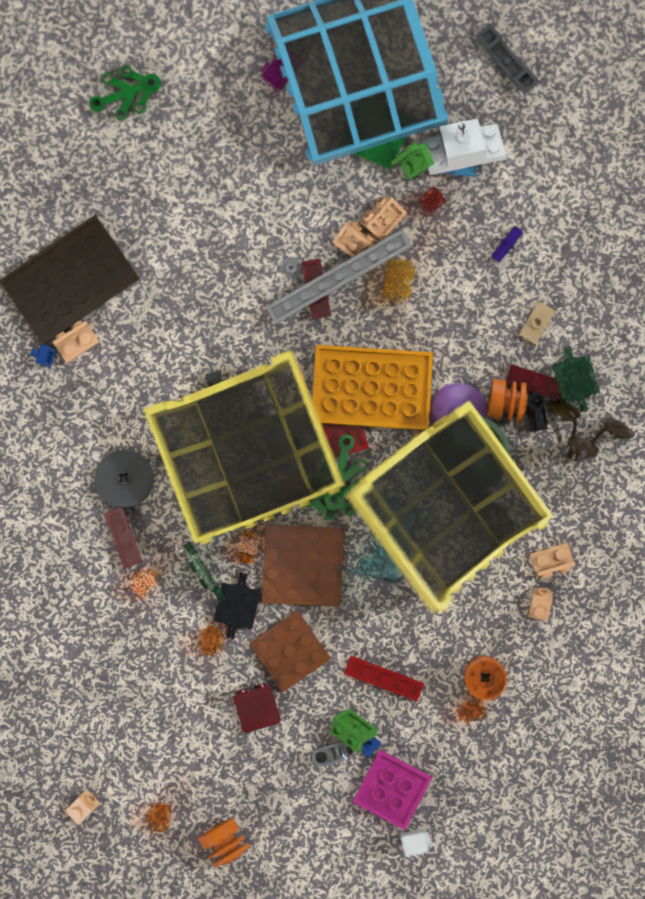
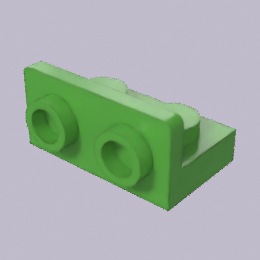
M413 143L407 146L406 150L395 155L396 158L391 161L392 166L401 164L408 181L416 178L435 164L425 143L420 145Z
M351 709L333 717L330 730L331 734L357 753L361 752L363 743L375 737L378 729Z

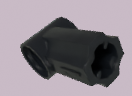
M539 392L529 393L526 407L530 432L548 429L544 407L545 398ZM533 396H536L539 400L536 407L531 404Z

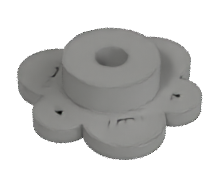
M292 257L290 260L285 259L283 261L284 265L280 267V272L285 274L287 279L292 277L299 278L302 265L298 264L299 260L296 257Z

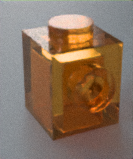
M143 568L141 571L138 569L131 577L133 581L129 588L141 598L146 599L160 581L156 578L158 574L150 568L148 570Z
M152 803L151 810H147L146 822H149V827H152L153 831L165 832V829L169 830L173 804Z

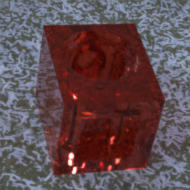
M433 186L419 197L418 202L432 216L446 204L447 200Z

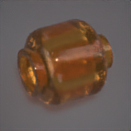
M208 625L207 628L200 630L197 647L201 650L202 654L215 656L222 651L224 634L218 630L219 627Z

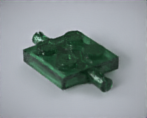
M571 346L563 348L566 359L552 365L562 403L578 401L580 412L587 411L589 409L586 398L600 393L590 355L573 357Z
M191 541L183 545L191 560L188 563L194 573L198 572L202 577L199 581L205 590L209 589L214 593L218 601L221 602L226 597L197 554L198 551L195 550Z

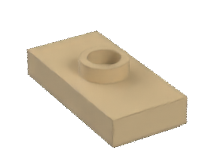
M538 301L519 336L536 345L554 315L555 310Z

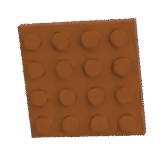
M266 524L262 603L340 607L344 528Z

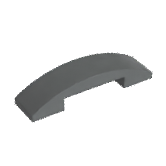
M491 23L475 35L492 60L523 94L528 93L540 83L528 67L526 68L506 45L503 37Z

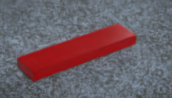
M352 655L344 671L346 675L417 702L424 686L423 682Z

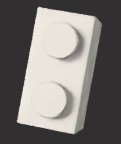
M424 829L400 833L405 857L429 852L428 847L432 846L430 835L425 833Z

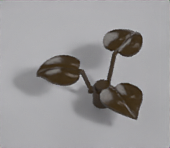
M549 401L546 404L556 417L565 421L572 420L573 422L572 436L568 438L570 448L567 456L574 461L580 462L587 458L596 457L599 454V449L593 443L605 431H608L611 436L620 439L633 438L635 435L623 422L607 418L603 422L605 427L591 441H586L576 436L577 418H580L581 414L573 405L564 401Z

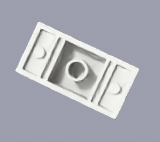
M478 118L439 126L440 136L421 140L422 144H426L435 163L428 169L429 175L506 159L498 124L480 127Z

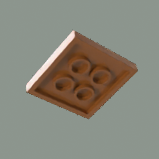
M298 610L249 643L282 693L331 659Z

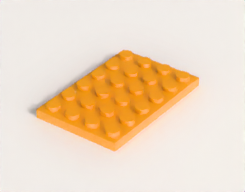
M316 345L312 401L321 424L425 431L429 428L433 352Z

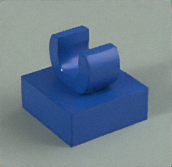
M41 344L39 350L32 348L30 356L37 358L35 363L51 368L56 349Z
M373 737L363 743L361 752L369 758L381 742L376 737Z

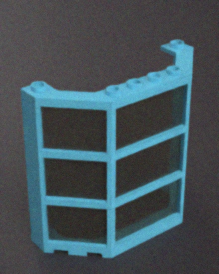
M316 0L266 16L267 23L264 24L267 35L271 34L272 39L275 40L277 45L274 51L277 60H282L283 66H280L283 78L287 77L289 84L286 85L289 96L293 95L295 102L292 103L295 115L299 114L308 144V149L305 152L308 161L312 160L314 166L448 124L442 91L440 87H436L439 85L437 70L413 0Z

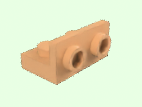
M384 195L376 201L375 207L371 211L364 214L360 224L367 228L379 241H382L403 219L407 212L392 197Z
M351 220L343 226L332 241L350 257H354L379 243L373 234L366 233L362 230V226L359 223L352 222Z
M86 321L75 323L71 326V331L67 333L64 331L55 337L56 340L53 344L66 363H69L100 343Z
M568 542L530 554L536 576H541L542 579L554 576V571L560 570L561 573L571 571V566L576 565L575 561H573Z

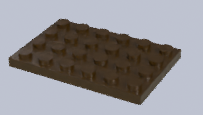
M94 215L0 279V283L40 342L45 345L58 334L66 331L75 323L139 281L140 278L101 221Z

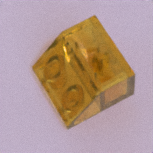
M389 260L382 300L403 304L405 299L409 300L412 286L408 285L409 280L413 281L416 266H412V260Z

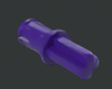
M513 226L507 236L501 239V243L492 253L491 257L495 261L501 262L509 250H513V245L523 235V232L518 227Z

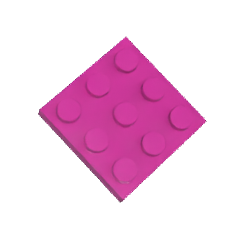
M380 749L352 802L405 830L433 777Z

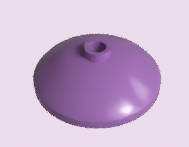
M453 383L441 388L434 395L430 403L429 418L432 426L434 427L433 423L445 415L447 416L455 408L467 401L471 402L480 416L487 418L488 408L484 397L477 389L463 383Z

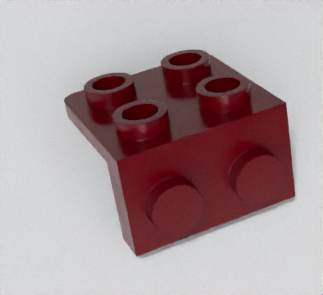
M266 683L255 685L254 690L247 691L244 688L235 691L236 695L232 696L243 732L249 733L280 723L281 718L271 685L266 686Z

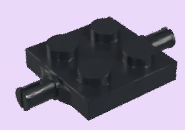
M242 572L239 574L238 584L221 583L214 616L215 622L224 623L229 626L226 637L229 639L230 635L231 639H234L236 628L253 629L260 590L251 589L245 585L248 574L244 573L243 576Z

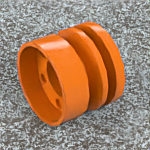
M493 378L487 418L501 420L503 412H506L508 422H511L513 414H516L515 423H521L527 406L528 394L526 383L521 382L519 391H517V382L513 381L511 388L506 389V380Z
M487 655L477 656L465 666L463 674L464 683L470 693L477 699L493 700L505 690L507 675L501 663L494 657ZM489 673L487 675L489 679L487 681L485 679L480 680L482 678L480 674Z
M233 817L218 824L197 838L204 850L211 847L214 848V851L208 856L209 859L216 856L219 857L212 863L214 868L227 865L236 860L250 847L248 842L239 846L238 843L244 840L245 837L244 835L234 837L233 834L239 830V826Z

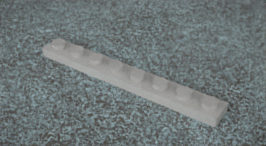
M402 229L266 306V309L274 323L278 324L412 248V245Z

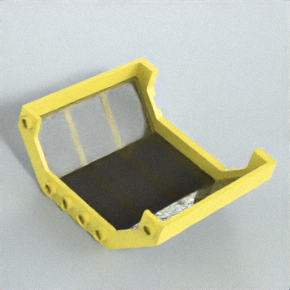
M289 350L272 357V365L270 366L266 363L208 388L181 398V402H179V399L160 402L144 409L194 543L200 542L201 545L213 541L212 538L243 526L249 529L257 525L256 521L261 519L264 522L275 518L274 514L279 512L282 515L293 511L292 507L297 505L300 508L311 504L310 500L329 493V495L341 491L340 487L344 486L343 479L293 351Z
M470 401L461 404L450 414L433 423L434 427L431 426L413 437L359 480L360 484L357 483L351 489L352 491L346 495L431 613L436 611L441 613L449 608V602L454 599L450 594L459 591L463 587L461 585L463 582H469L477 576L475 572L479 569L484 570L491 564L489 561L492 558L500 557L504 554V548L523 535L537 528L539 530L545 528L549 524L548 520L553 517Z

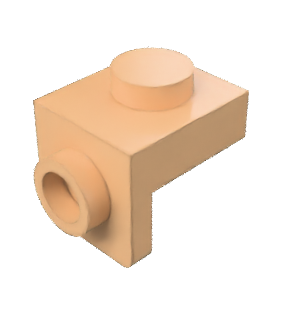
M533 588L528 617L548 621L552 605V591L546 588Z
M85 790L65 812L79 825L100 802L88 790Z

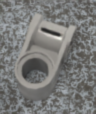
M341 740L317 748L312 753L313 762L320 767L351 759L347 753L345 743ZM318 752L326 754L324 762L316 761L315 756Z

